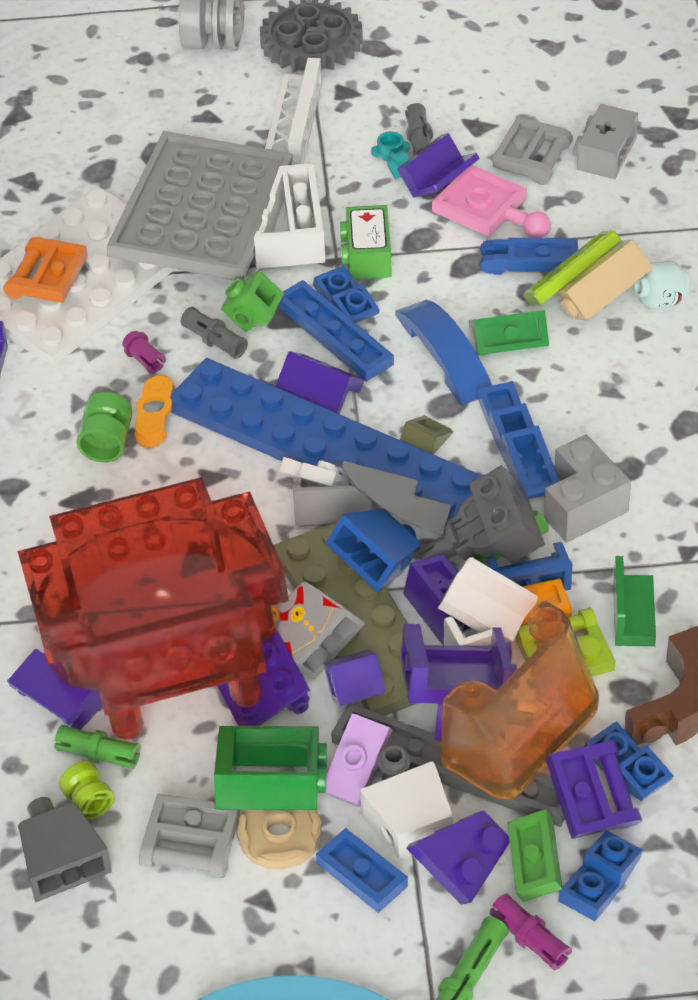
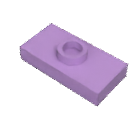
M352 713L327 772L325 794L361 807L360 789L370 786L378 767V755L386 748L393 730L388 726Z

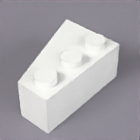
M314 163L279 166L270 192V201L267 209L263 211L260 229L256 231L254 236L256 269L325 262L324 229Z

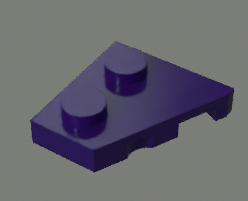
M483 810L462 818L459 822L443 827L423 839L410 843L406 849L463 905L473 901L509 845L510 840L508 834Z

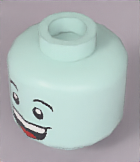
M672 261L649 262L653 269L633 284L635 295L640 297L641 302L646 307L652 309L679 305L689 291V278L686 271L676 262Z

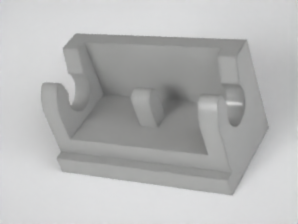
M293 478L295 526L331 524L339 521L343 514L371 510V501L352 485L301 488V478Z

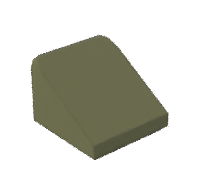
M424 415L405 422L400 440L435 454L454 431Z

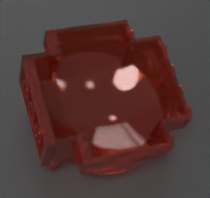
M200 477L49 516L55 539L54 542L17 551L47 664L68 685L97 690L104 714L108 715L111 729L119 738L132 739L140 734L141 728L144 725L140 706L216 685L228 683L232 700L241 707H251L260 701V697L263 694L260 674L267 672L262 643L276 633L281 618V603L289 601L282 563L250 491L211 501L204 481Z

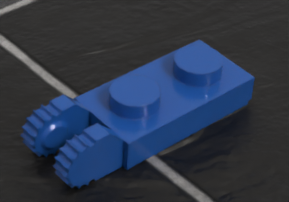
M513 237L486 240L480 246V252L483 255L480 261V270H483L486 274L493 273L494 275H501L506 270L511 272H551L578 250V240L576 238Z

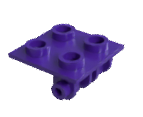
M278 631L246 652L239 661L228 665L213 676L238 726H261L285 708L294 711L296 714H301L309 707L307 692L310 691V688Z

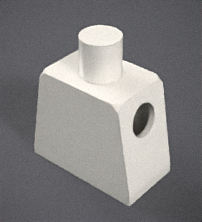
M433 761L360 789L361 815L396 858L405 859L413 856L406 849L410 843L423 839L435 833V831L453 824L452 811Z

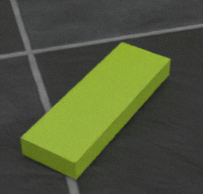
M616 231L600 232L524 292L523 297L529 305H542L621 242V238Z

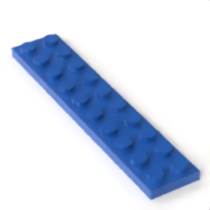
M207 357L173 391L170 397L173 407L171 413L280 461L285 457L317 466L319 460L335 465L336 460L340 459L418 480L414 495L451 505L447 521L457 516L463 503L472 495L469 484L483 476Z

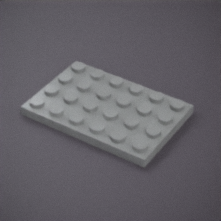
M163 131L107 244V256L124 261L152 264L157 267L185 270L195 274H207L227 280H236L238 278L243 280L255 254L254 236L256 231L260 229L264 209H267L270 201V192L279 166L292 165L293 154Z

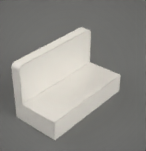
M469 557L453 578L438 609L479 633L490 630L493 627H501L505 642L512 643L524 618L535 606L538 596L474 558Z

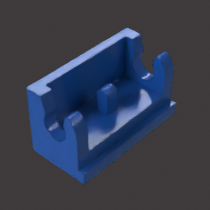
M562 542L553 543L555 552L551 553V556L498 567L494 556L485 558L487 567L521 587L561 579L565 591L571 590L573 564Z

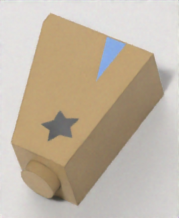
M633 239L622 240L557 292L562 299L559 304L570 318L573 319L575 317L576 320H588L652 270L653 267Z

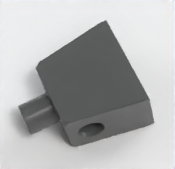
M39 797L30 802L27 811L31 818L21 821L18 824V829L35 902L112 873L108 849L76 804L68 803L54 808L48 797Z

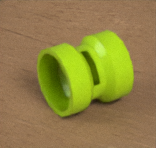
M83 761L70 766L64 771L58 782L64 796L72 800V804H76L87 820L102 816L113 805L114 793L105 782H101V774L92 762Z

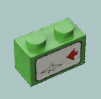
M387 205L346 207V221H340L341 242H348V244L341 245L342 266L349 265V272L353 279L392 277Z

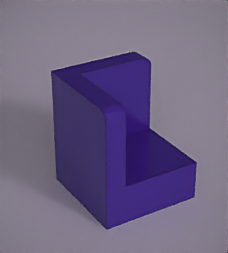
M370 649L323 662L332 700L338 706L385 693L377 655Z

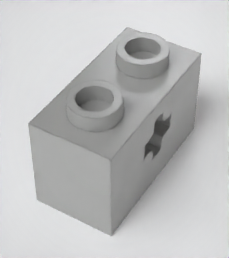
M600 104L594 116L590 115L588 117L584 135L578 136L576 139L574 155L578 156L577 170L616 179L637 139L638 112Z

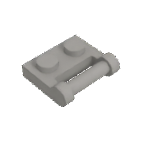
M517 116L493 156V167L529 176L535 183L540 185L547 184L553 174L552 168L562 151L569 148L573 141V135L567 129ZM544 141L552 143L541 162L533 160Z
M157 793L141 844L139 864L154 867L155 863L203 870L209 871L210 876L224 878L240 810L215 809V802ZM162 839L213 847L214 850L212 855L160 847L159 842Z

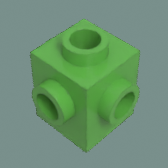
M258 270L243 280L240 278L234 280L225 291L227 298L221 310L244 332H247L257 325L260 327L265 326L273 318L284 292Z

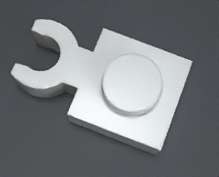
M283 457L279 472L287 474L289 477L301 478L303 481L320 487L349 486L347 479L339 474V470L334 464L319 460L318 465L314 466Z

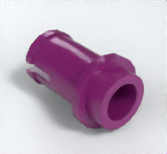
M132 331L128 333L122 342L124 353L128 357H134L146 368L148 373L154 374L160 371L164 365L157 359L165 363L166 357L148 342V336L144 332Z

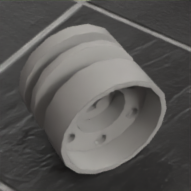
M180 0L179 34L182 47L204 49L209 34H212L215 49H222L226 35L227 48L229 50H238L241 33L244 28V1Z

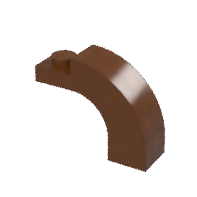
M698 626L671 635L668 638L666 662L680 685L664 697L626 710L624 730L637 745L645 742H655L663 735L668 734L675 746L698 733Z

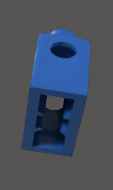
M383 509L343 514L325 543L377 592L389 585L406 570L421 547L420 541L416 538L415 530L410 525L400 524L390 513Z

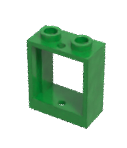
M219 726L214 770L215 809L317 810L318 793H326L327 743H319V726ZM236 766H307V772L236 771Z

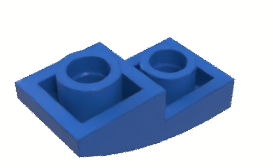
M345 265L314 277L313 286L316 291L353 322L357 323L379 314L380 309L364 284L357 285Z
M617 721L585 742L584 746H589L606 741H616L619 755L616 757L628 792L640 801L646 799L674 777L648 745L640 749ZM594 761V763L603 771L601 762Z
M606 830L587 850L582 866L563 886V889L560 890L558 902L596 921L632 873L642 856L643 849Z

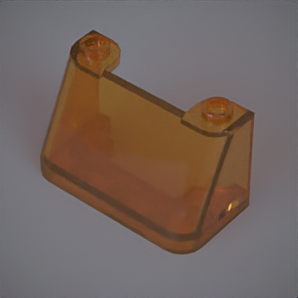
M546 600L539 604L528 618L530 635L537 640L536 651L497 690L478 681H468L455 687L443 699L441 765L498 799H510L521 794L546 768L547 763L545 759L550 754L561 752L598 711L599 693L571 622L564 611Z

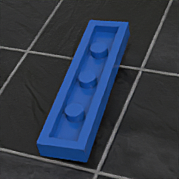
M304 280L283 291L284 295L278 308L357 375L365 379L366 382L394 365V355Z

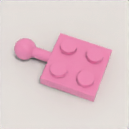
M471 165L459 174L432 201V212L488 237L506 219L523 226L525 233L531 238H543L551 229V221L545 213L536 211L528 214L517 209L527 199V188L474 165Z

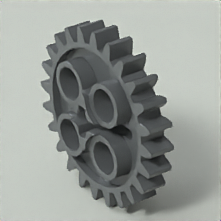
M300 0V4L297 5L293 1H289L288 8L278 5V13L270 11L268 12L269 19L262 20L260 46L261 49H264V56H270L272 64L280 61V68L282 69L291 65L292 72H296L299 68H304L305 72L308 58H321V73L322 67L325 66L334 70V63L344 66L346 65L345 58L354 59V52H360V44L363 43L362 21H358V14H351L350 7L342 9L341 2L332 6L330 5V0H325L323 3H318V0H312L311 3H307L306 0Z

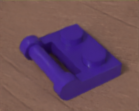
M606 741L553 753L545 759L571 839L606 830L624 829L643 821L639 808L633 807L616 757L619 755L616 741ZM594 761L601 762L617 812L611 813Z

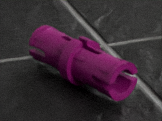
M508 893L501 895L493 903L492 906L494 908L490 909L489 915L501 920L508 927L509 931L515 936L517 944L522 948L527 946L548 964L552 970H557L569 959L566 955H571L572 953L571 947L551 933L545 927L546 922L540 916H532L512 899Z

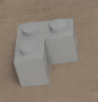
M587 434L555 449L554 467L559 482L545 488L544 518L566 543L629 512L631 480Z

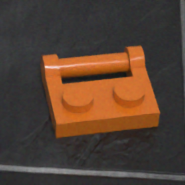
M40 237L30 238L25 246L26 254L14 276L9 277L3 287L5 294L13 299L28 296L64 303L88 256L86 246ZM43 258L33 279H28L38 259Z

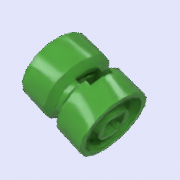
M99 392L88 398L76 441L77 448L82 455L97 462H112L122 456L133 414L132 406L128 400L112 392Z

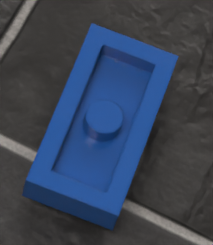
M347 828L342 830L316 853V864L378 913L408 887V876Z

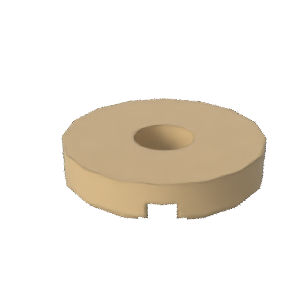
M243 810L238 818V841L242 852L253 863L267 869H288L301 865L315 853L321 842V819L317 810H246L245 812ZM276 824H284L290 828L283 835H274L268 831Z

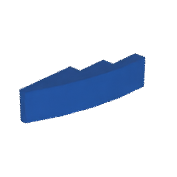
M510 381L478 389V401L509 472L524 485L528 499L545 496V488L559 482V478L539 425L534 426L526 403L522 404L514 382Z

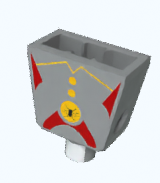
M306 581L300 583L296 589L289 584H285L274 592L273 601L279 608L271 615L268 621L272 632H279L299 670L314 680L324 670L323 662L334 659L366 624L358 616Z

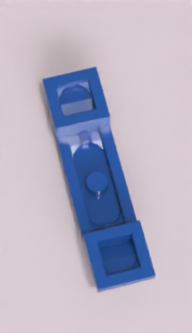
M426 299L395 311V316L411 338L418 336L442 368L445 375V384L461 406L478 400V389L492 386L489 376L471 343L456 322L439 305Z

